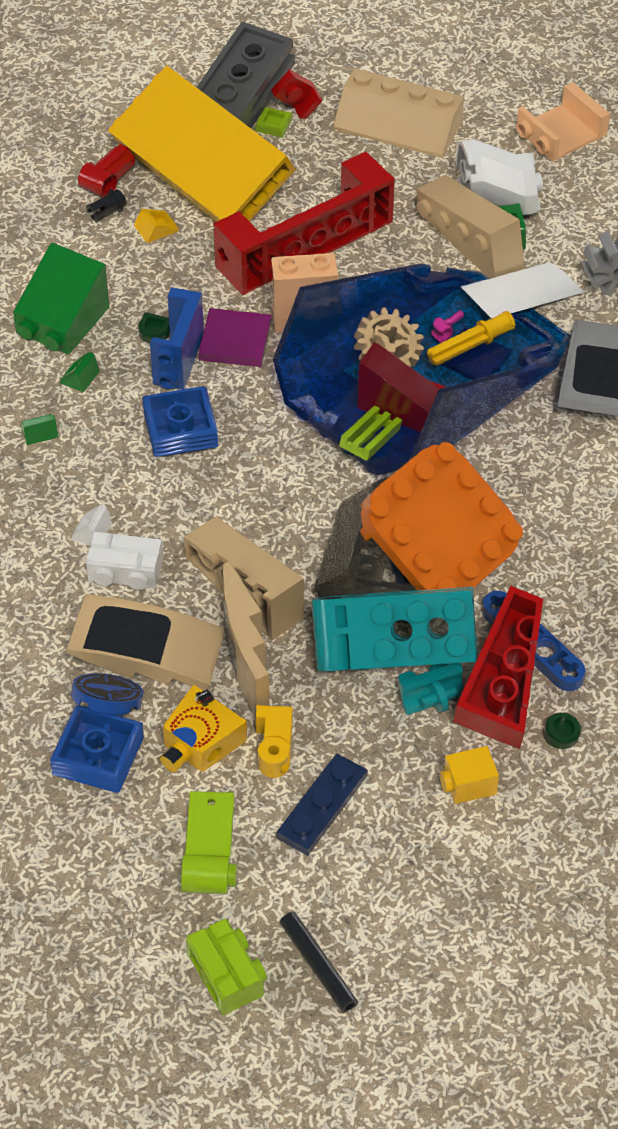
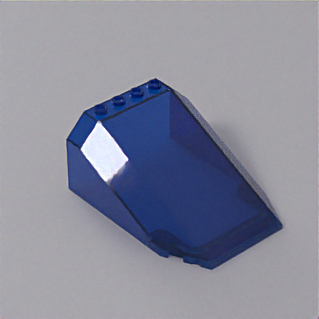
M420 263L299 287L274 354L273 363L285 405L292 409L297 417L309 422L318 429L322 436L331 439L339 446L341 436L367 413L364 410L358 409L359 363L361 362L358 358L362 350L354 349L357 341L354 338V334L357 328H359V323L363 317L367 318L371 311L379 314L382 308H386L390 315H392L395 309H398L400 318L408 314L410 316L408 323L410 325H419L415 334L423 335L424 338L420 345L424 349L414 367L411 366V368L427 380L446 387L438 390L422 431L418 432L401 425L400 430L368 461L341 447L345 454L353 456L364 465L367 471L378 476L397 471L423 449L432 445H440L443 442H448L452 445L456 444L555 370L560 363L571 335L534 309L528 308L511 313L515 320L514 330L494 338L493 342L488 345L483 343L440 365H432L427 356V351L440 344L431 335L432 330L436 329L433 325L436 318L440 317L445 320L459 310L464 313V317L452 325L453 334L450 338L475 327L480 320L487 321L491 319L461 288V286L489 278L478 271H463L447 267L445 272L431 271L430 265ZM382 426L376 433H374V436H373L369 441H366L361 447L364 448V447H365L368 443H370L385 427Z

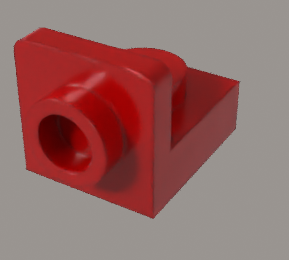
M290 69L271 89L274 97L295 108L301 119H306L322 102V98L314 83Z

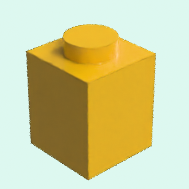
M488 746L445 755L444 771H440V782L443 791L451 793L454 804L497 794L499 774Z

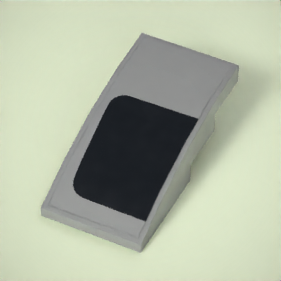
M575 319L557 407L618 416L617 325Z

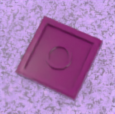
M209 308L199 349V361L262 367L272 322L271 315Z

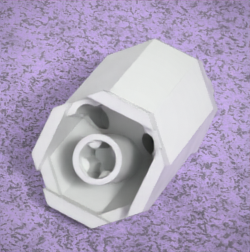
M475 139L457 142L455 162L456 169L461 171V177H458L460 184L496 206L520 203L523 215L540 213L538 191H542L543 182L540 172L535 173L533 153L514 154Z

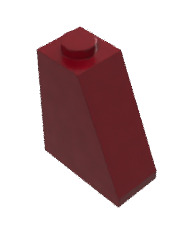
M375 342L372 344L359 363L358 409L368 412L375 405L380 408L379 414L382 415L386 411L391 414V420L398 417L402 419L401 425L428 435L435 424L439 425L444 418L446 407L443 406V391L380 344Z

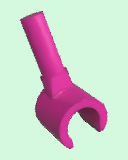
M459 310L445 320L440 317L436 318L433 323L436 329L432 330L431 335L440 343L450 339L453 334L452 325L463 318L464 313Z

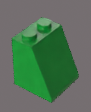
M52 242L13 311L16 333L26 340L33 339L40 342L52 351H61L69 355L110 308L106 264Z

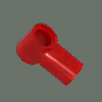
M119 144L96 164L92 162L86 163L79 172L78 185L101 197L106 196L110 189H116L118 179L135 165V156L129 151L128 147Z

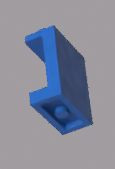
M171 287L168 293L170 340L155 337L151 339L152 378L154 385H159L165 389L176 388L182 390L186 386L204 333L202 292Z

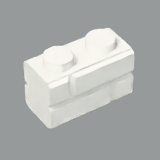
M94 531L86 563L88 581H94L101 586L120 584L128 585L135 590H144L145 588L156 589L164 557L162 540Z

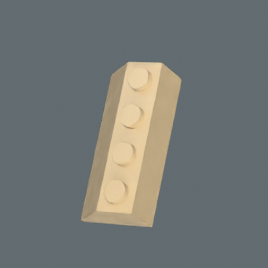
M354 68L343 87L333 129L443 158L462 123L464 96Z

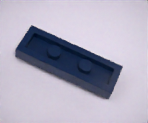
M336 753L276 832L277 839L308 856L364 782L368 770Z

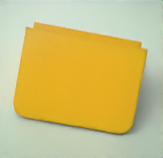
M141 209L134 223V227L146 243L179 231L178 226L164 210Z

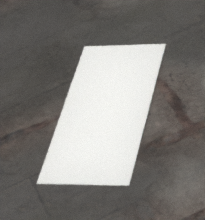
M551 262L461 286L491 318L504 311L514 313L585 293L563 270Z

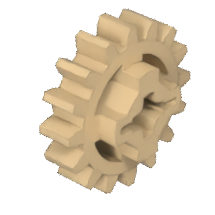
M382 308L379 314L371 311L367 318L363 317L358 325L359 328H357L354 334V338L357 339L354 349L362 350L358 359L361 361L375 342L408 366L414 367L424 349L420 345L424 338L423 335L415 334L419 325H410L408 323L410 318L408 314L400 318L398 309H395L392 315L388 314L386 308Z

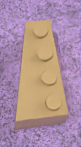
M446 174L416 189L419 214L426 218L489 279L525 269L520 220Z
M214 517L184 536L185 557L223 594V564L226 562L231 563L262 611V632L271 641L304 620V578L233 529L230 525L218 517Z

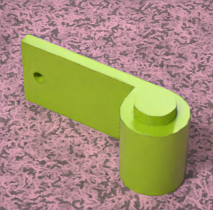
M190 791L186 851L182 860V893L228 894L229 887H236L237 864H230L234 793Z

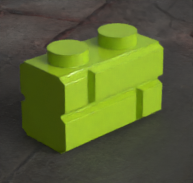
M224 918L209 925L207 929L203 928L188 935L186 938L187 955L222 1015H226L264 996V981L267 980L266 972L258 958L251 960L246 951L249 949V945L240 928L234 930L228 919Z

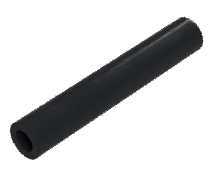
M293 911L284 915L280 920L281 926L341 1012L345 1013L358 1004V1000L296 912Z

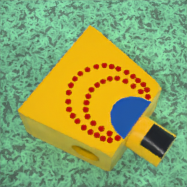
M196 685L189 689L163 726L164 745L169 749L160 756V761L167 770L173 773L177 772L186 762L204 772L247 740V721L216 699L209 702L205 707L202 704H198L194 698L196 693L203 692V690Z

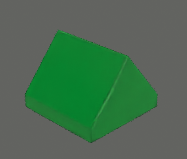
M87 352L75 360L61 377L59 383L84 393L100 372L95 355L92 352Z
M48 414L24 420L20 424L27 445L59 438L55 415Z

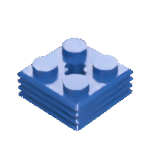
M205 386L142 397L143 412L155 457L214 448L219 445L218 430Z
M76 705L50 758L52 775L108 791L120 792L143 741V723L117 715L96 713L87 709V707Z

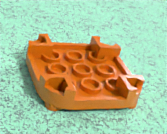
M448 442L423 449L375 488L360 504V507H362L360 515L363 527L359 531L367 542L372 537L416 590L476 587L512 555L518 546L519 539L523 535L521 525L517 523L508 507L471 463Z

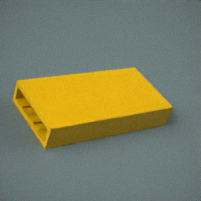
M167 65L160 73L155 75L152 82L133 100V103L107 130L118 144L128 147L136 159L215 221H219L238 211L250 221L296 170L286 154Z

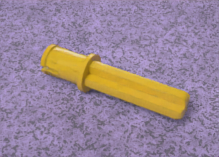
M504 311L487 321L480 320L475 327L428 349L427 356L432 365H440L483 343L488 345L493 342L494 338L514 330L515 320L508 311Z

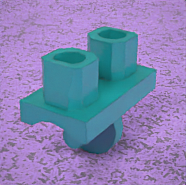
M461 664L431 665L428 672L419 675L412 671L399 674L402 708L406 715L435 706L439 713L448 711V701L460 698L464 690L462 680L463 667Z

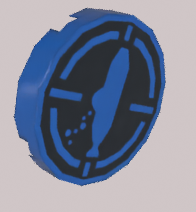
M90 673L80 675L74 679L71 697L78 705H80L81 701L88 703L87 709L93 712L108 715H124L130 713L132 707L136 710L141 708L144 690L134 681L118 675Z

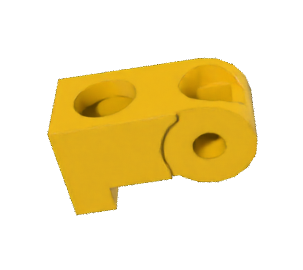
M256 705V733L264 734V740L258 747V766L261 773L267 777H281L289 770L293 707Z

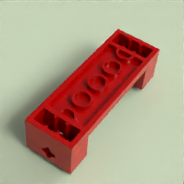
M365 151L341 163L340 195L275 226L269 227L267 230L259 232L240 211L213 223L215 267L243 296L273 281L271 264L273 257L331 253L393 222L395 178Z

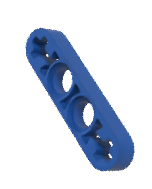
M492 591L484 597L482 614L491 625H493L500 608L493 610L492 605L500 607L505 599L506 592ZM540 623L536 649L548 647L553 650L554 655L551 657H541L535 653L534 666L559 689L564 691L579 689L583 685L586 670L584 664ZM563 670L567 673H571L572 671H574L575 677L571 675H567L564 677L562 675Z

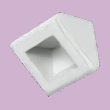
M102 504L85 513L75 529L71 540L91 546L94 531L107 533L112 525L107 507Z

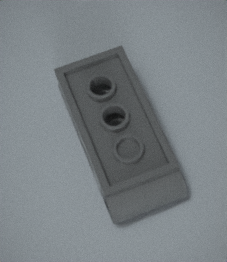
M241 22L197 88L248 127L252 128L273 97L271 89L295 64V56L290 54L293 48V39Z

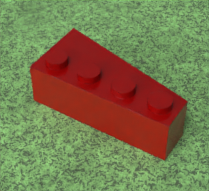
M510 585L456 705L453 718L454 723L520 749L525 733L543 598Z

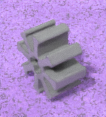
M606 231L598 236L603 248L591 247L590 244L585 247L583 252L588 261H583L582 265L593 288L597 289L600 286L603 295H611L618 284V237L613 242L609 232Z

